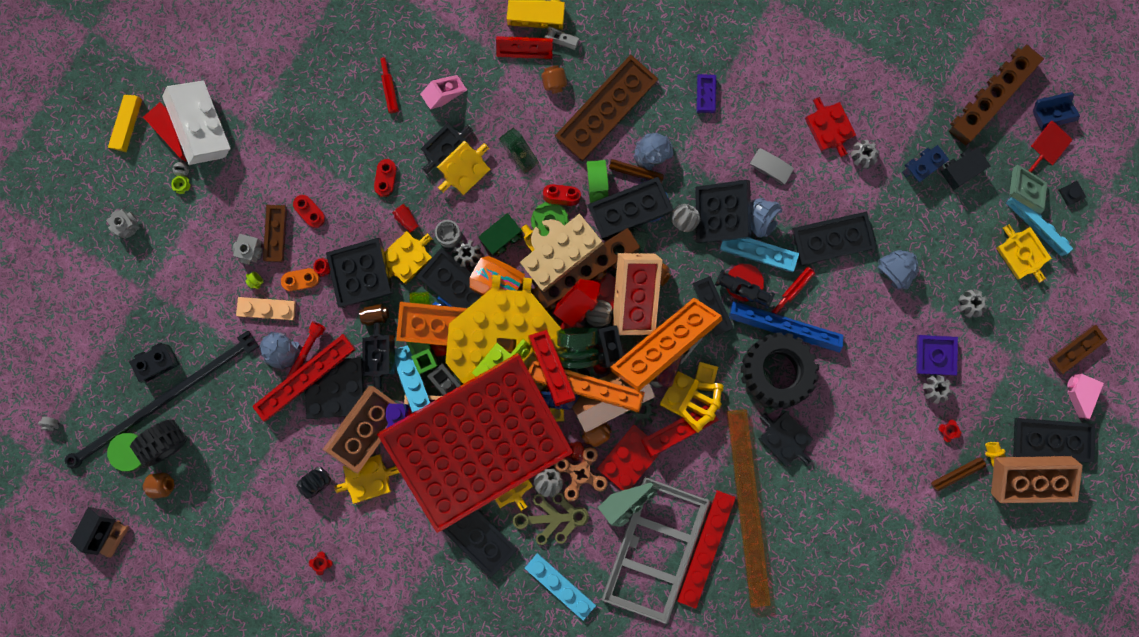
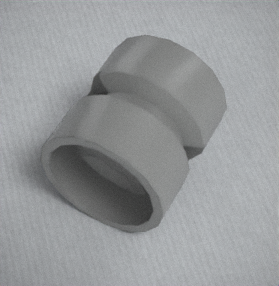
M443 220L437 224L435 236L439 243L445 248L458 246V242L462 240L459 226L452 220Z

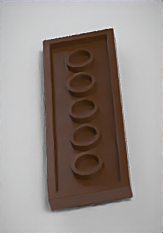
M630 54L557 132L555 138L583 162L658 82V78Z

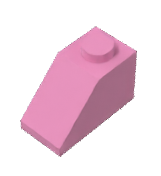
M458 75L431 81L420 95L428 107L434 109L442 107L467 91Z
M1076 374L1069 379L1067 384L1069 390L1067 393L1080 419H1090L1104 383L1084 374Z

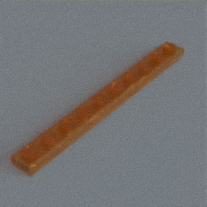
M747 409L726 411L750 607L771 606Z

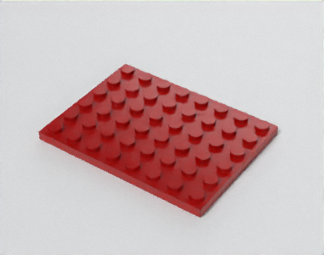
M519 353L377 433L436 533H439L573 453Z

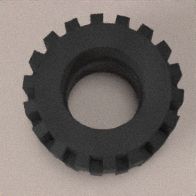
M170 419L157 423L142 432L133 440L130 448L142 466L148 467L173 455L183 447L187 438L175 420Z

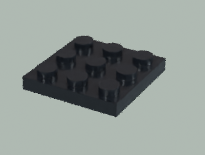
M750 180L695 187L696 210L700 214V222L696 227V243L702 244L751 238Z
M381 238L326 252L338 308L394 294Z
M361 357L345 358L305 390L306 419L343 417L349 414L364 393Z

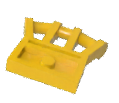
M678 371L660 405L682 416L699 433L703 430L702 427L709 421H713L716 417L715 412L722 405L721 392L724 390V385L719 383H701L697 379H693ZM697 390L714 392L713 399L701 394ZM692 398L709 405V409L705 410L691 403ZM686 409L699 414L702 418L698 421L694 420Z

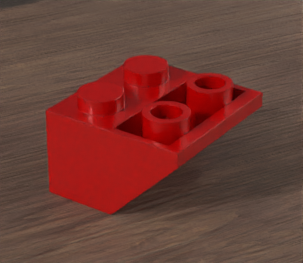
M579 279L557 303L553 314L571 327L577 322L580 323L585 318V313L588 310L592 311L597 305L598 301L596 299L600 295L601 283Z

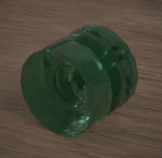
M574 327L561 329L556 332L557 345L566 347V349L557 352L558 356L562 357L559 358L562 367L580 369L599 364V357L595 356L599 354V350L590 347L598 343V330L596 328Z

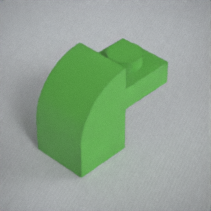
M605 160L586 161L590 203L608 197V176Z
M407 342L412 354L411 358L419 374L438 367L437 359L429 344Z

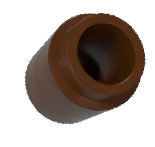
M383 304L364 307V309L359 311L361 323L367 326L374 325V323H386L387 318H389L388 308L384 307Z

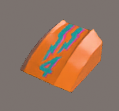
M485 256L480 258L470 276V289L483 296L492 288V276L501 275L500 289L517 291L525 274L500 260Z

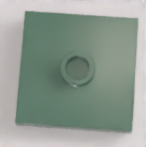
M1020 165L1013 167L1009 196L1038 214L1045 211L1047 182Z

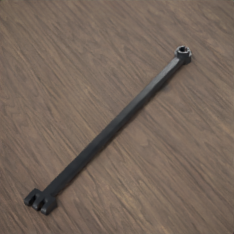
M248 330L238 336L239 343L78 453L68 454L65 457L67 467L71 469L78 468L84 459L111 442L116 436L145 419L243 351L249 354L259 347L258 343L252 346L249 345L255 341L254 337L245 339L250 336V331ZM74 458V463L68 464L70 459Z

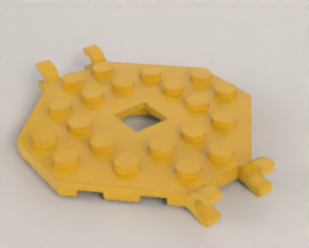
M493 275L492 288L449 323L446 364L463 384L476 377L472 372L497 343V338L516 339L517 347L523 339L530 344L528 336L544 330L548 331L563 367L566 334L531 293L532 278H523V291L500 289L501 275ZM532 348L529 354L522 359L528 370L531 361H537ZM535 383L539 391L546 387V385Z

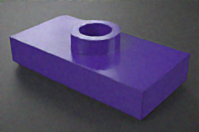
M698 74L696 113H715L716 75Z

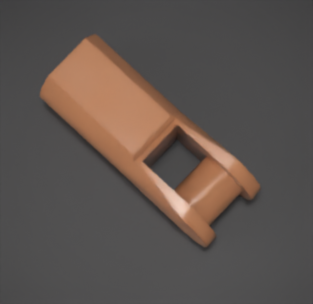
M119 520L113 525L99 552L109 558L113 556L129 529L128 525L120 524L121 521ZM116 531L120 532L118 537L114 535Z

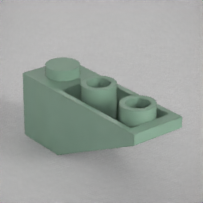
M650 482L611 494L598 509L612 526H624L628 523L631 515L639 512L647 500H651L657 495V491L661 487Z

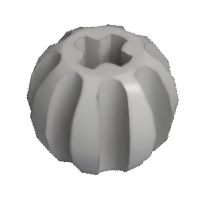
M861 140V143L857 142L853 146V151H851V158L856 159L853 163L856 166L859 163L862 164V168H869V164L874 166L878 161L876 157L880 155L879 150L875 149L877 145L874 142L870 144L868 140Z
M681 204L673 210L671 219L677 229L683 232H690L698 226L700 214L693 206Z
M463 240L458 242L461 247H454L453 253H458L457 256L453 257L455 262L462 260L460 266L465 268L467 263H470L471 267L475 266L474 259L480 260L481 254H476V252L481 250L479 245L472 247L474 244L472 240H468V244H464ZM470 250L471 256H465L463 252Z
M967 290L958 300L962 303L961 306H958L959 310H965L964 315L969 318L972 315L974 318L982 316V312H986L988 308L985 305L988 299L986 296L982 297V292L979 290L974 292Z
M596 300L598 303L592 311L588 310L586 313L587 322L595 328L607 327L613 315L612 306L604 300Z
M937 375L936 378L931 376L927 379L928 384H923L922 389L927 390V393L923 395L926 399L931 397V403L938 404L939 401L944 403L949 400L947 395L951 396L953 390L949 389L951 382L949 380L944 381V376ZM940 387V391L936 392L935 388Z
M553 468L545 469L538 473L534 479L536 491L544 497L557 495L563 485L561 474Z

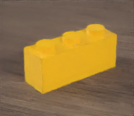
M508 0L507 25L547 29L548 27L563 30L565 2H561V0Z

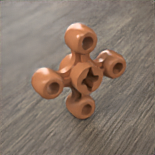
M586 448L582 454L583 460L578 465L570 464L566 458L560 460L565 462L564 468L558 467L559 462L554 464V468L558 472L569 473L572 477V483L564 490L566 500H577L579 488L584 483L591 484L599 492L607 488L608 481L605 477L594 476L590 472V465L598 457V452L595 448ZM589 451L594 453V457L591 459L587 458L586 455ZM581 469H584V474H586L588 478L582 477L580 480L577 479L578 475L574 472V470L580 471ZM598 480H602L604 482V485L602 487H598L596 485ZM568 491H575V496L569 497Z

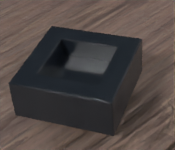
M1078 181L1058 190L1067 207L1086 198Z

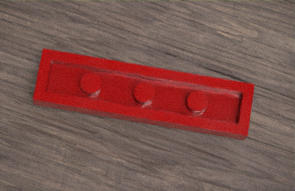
M544 330L529 335V342L555 406L575 401V395L548 331Z
M705 405L701 408L708 410L710 406ZM695 412L690 413L696 421L702 418V416ZM716 416L713 421H709L702 428L705 429L713 425L719 419ZM681 418L642 439V442L652 458L697 432L684 418Z

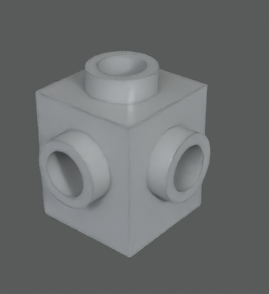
M123 209L114 211L110 215L111 217L106 220L110 225L108 228L111 233L124 239L131 237L141 228L136 222L138 221L137 217L131 211L127 212Z
M239 234L237 242L233 244V256L238 258V262L243 264L257 263V260L262 255L261 246L263 241L255 237Z

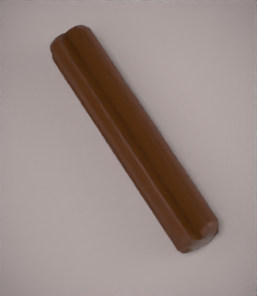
M611 159L609 169L647 181L659 177L662 183L664 175L614 159Z
M979 457L932 481L931 485L935 491H940L986 467V463L983 458Z

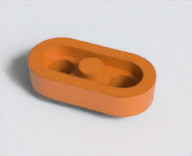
M311 268L291 271L282 276L281 285L287 291L313 288L319 283L320 276ZM311 274L312 279L307 281L306 276ZM289 278L293 279L292 284L287 283Z

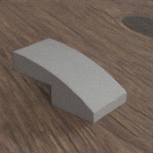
M761 148L757 150L749 164L781 184H786L794 170L792 166Z

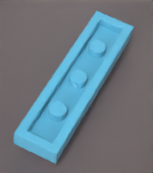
M1013 197L1006 202L1060 256L1068 254L1073 249L1069 241L1056 232L1053 225L1046 223L1042 219L1041 214H1038Z
M751 238L722 241L720 247L721 251L789 272H794L799 253Z
M407 345L395 349V367L411 412L414 413L430 404V401Z
M538 553L526 565L525 569L583 621L596 607L595 603Z

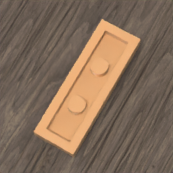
M238 297L236 316L294 321L296 301Z

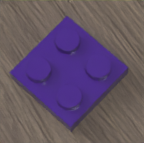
M917 335L916 374L956 376L958 337Z

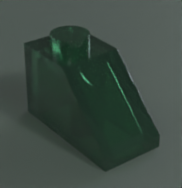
M514 127L498 138L524 174L539 164L523 136Z

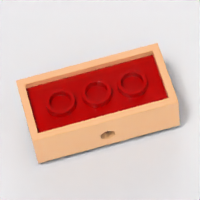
M618 253L612 326L617 325L619 335H649L656 329L662 259L656 254Z

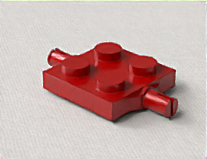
M815 98L813 102L817 111L808 115L805 120L821 152L829 148H837L840 157L847 155L848 153L843 144L855 137L856 133L841 103L838 102L824 107L821 98Z

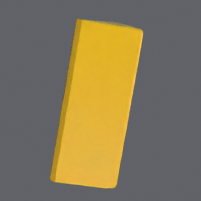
M135 95L123 96L108 148L127 152L142 103L140 97Z

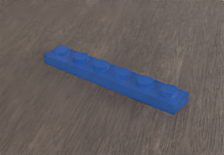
M735 301L731 305L729 319L773 333L793 334L795 339L799 337L803 339V342L839 353L843 347L842 334Z

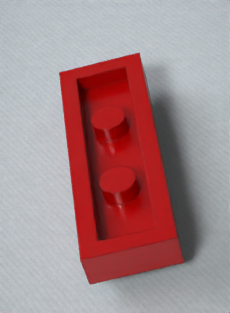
M496 37V57L552 59L553 38Z

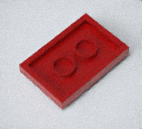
M634 424L597 467V470L622 491L632 488L659 455L657 454L651 458L642 442V439L647 437V435Z

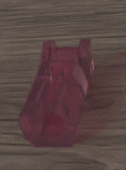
M682 356L659 374L658 383L666 388H670L673 385L675 373Z

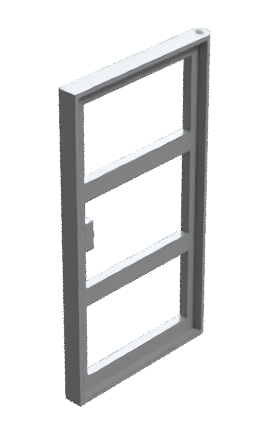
M645 477L642 485L650 482L658 484L661 487L659 491L700 505L691 534L689 535L640 517L642 509L631 515L601 600L668 624L710 501ZM637 524L687 542L676 576L625 558L629 547L635 549L637 547L640 537L633 535ZM622 565L673 584L663 613L612 595Z

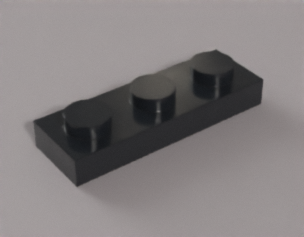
M711 276L692 283L699 301L722 315V321L712 329L714 335L717 336L733 329Z

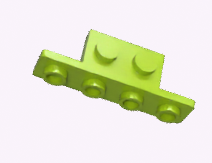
M523 339L510 354L500 344L496 343L472 374L478 376L516 353H519L523 359L529 354L532 347Z

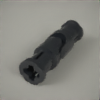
M723 269L715 282L716 286H723L729 289L731 293L746 297L751 302L756 301L764 305L766 309L769 308L775 293H768L760 289V286L751 284L738 276L733 277L725 273ZM741 284V288L738 290L737 286Z

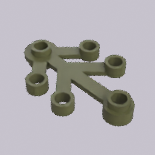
M562 493L557 494L562 496V501L556 502L555 496L552 499L555 504H560L568 512L567 514H560L544 499L542 494H536L533 498L534 504L541 506L550 515L527 516L524 513H518L513 518V525L518 529H524L528 524L550 523L542 533L536 536V542L539 545H544L547 542V538L561 522L570 521L563 531L558 532L555 536L556 542L563 544L576 526L580 527L588 522L589 515L585 508L573 507L564 499ZM541 496L543 499L542 503H536L535 498ZM577 513H581L583 515V518L581 520H577L575 518V515ZM523 517L525 520L524 524H519L517 519ZM559 534H563L565 536V539L563 541H559L557 539V536ZM540 535H543L545 537V541L543 543L538 541V537Z

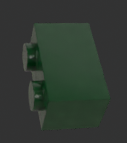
M506 213L479 235L478 238L494 257L505 253L506 247L510 243H517L522 238L521 234L523 232L511 216Z

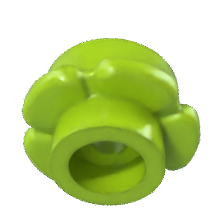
M177 176L171 182L172 189L178 194H184L185 191L190 189L189 179L185 176Z
M254 271L246 274V284L252 289H259L263 283L261 276Z

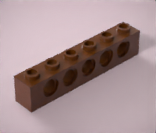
M1026 44L1022 49L1018 47L1010 55L1013 59L1010 62L1005 61L998 69L1000 73L997 76L994 74L986 82L989 86L985 90L981 88L974 96L976 98L974 103L969 102L962 109L964 114L961 117L957 116L950 123L952 127L949 132L965 146L976 137L1044 60L1029 45ZM1016 64L1020 65L1021 70L1016 67ZM1003 77L1009 80V84L1004 81ZM991 91H994L997 94V97H994ZM979 104L985 107V111L979 108ZM967 118L973 121V125L967 122Z
M626 228L606 241L545 292L537 286L531 290V293L546 311L551 312L572 288L567 286L568 278L574 277L576 283L579 279L592 281L597 279L599 281L607 276V271L612 268L613 270L617 269L618 255H615L616 247L623 246L625 249L624 253H639L638 251L641 250V247L630 230ZM602 256L608 257V263L605 266H600L598 262ZM585 267L592 268L590 276H583L582 272ZM554 287H558L560 293L557 297L553 298L551 290Z

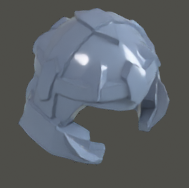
M657 132L648 133L636 143L637 146L633 155L640 167L651 170L654 164L663 163L666 159L673 156V145L667 136Z
M765 198L751 200V229L757 237H767L778 225V222L775 220L771 222L778 213L783 211L778 202L766 201Z
M897 250L878 259V271L881 274L885 273L893 281L891 285L897 290H908L919 270L916 255L908 251Z
M270 332L268 336L263 338L259 347L264 362L281 370L293 365L300 353L299 342H291L284 333Z

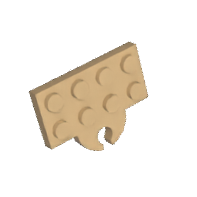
M580 213L565 226L560 221L553 219L542 221V224L550 229L547 236H541V231L537 227L533 230L531 243L534 251L520 261V263L543 292L604 244Z

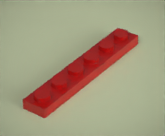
M342 334L252 407L262 421L266 422L353 353L356 348L348 337Z
M718 490L716 491L680 591L678 602L697 608L736 497Z

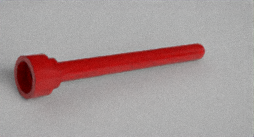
M312 321L309 326L310 335L286 379L301 368L316 338L323 335L326 327Z

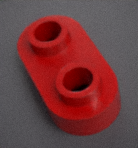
M383 159L377 165L374 190L381 197L389 196L394 189L397 167L390 159ZM388 165L390 167L389 170L384 171V166ZM381 184H386V188L380 189Z
M550 184L543 189V199L547 203L574 206L580 202L581 192L576 187Z
M299 195L294 199L293 208L309 226L319 228L324 224V213L308 196ZM301 201H305V205L303 207L299 206ZM313 215L318 216L315 221L312 220Z

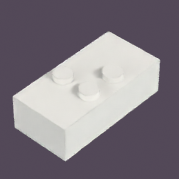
M204 80L167 86L162 97L188 164L202 163L226 157L230 146Z

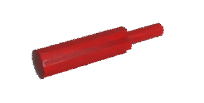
M383 57L380 59L383 71L381 78L388 113L393 114L399 112L392 75L389 74L386 58Z
M807 267L782 295L783 299L772 310V313L777 314L787 302L790 303L816 274L813 269Z

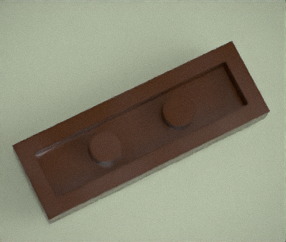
M266 205L264 262L284 263L286 205Z
M1092 325L1048 360L1060 375L1064 374L1108 339L1097 325Z

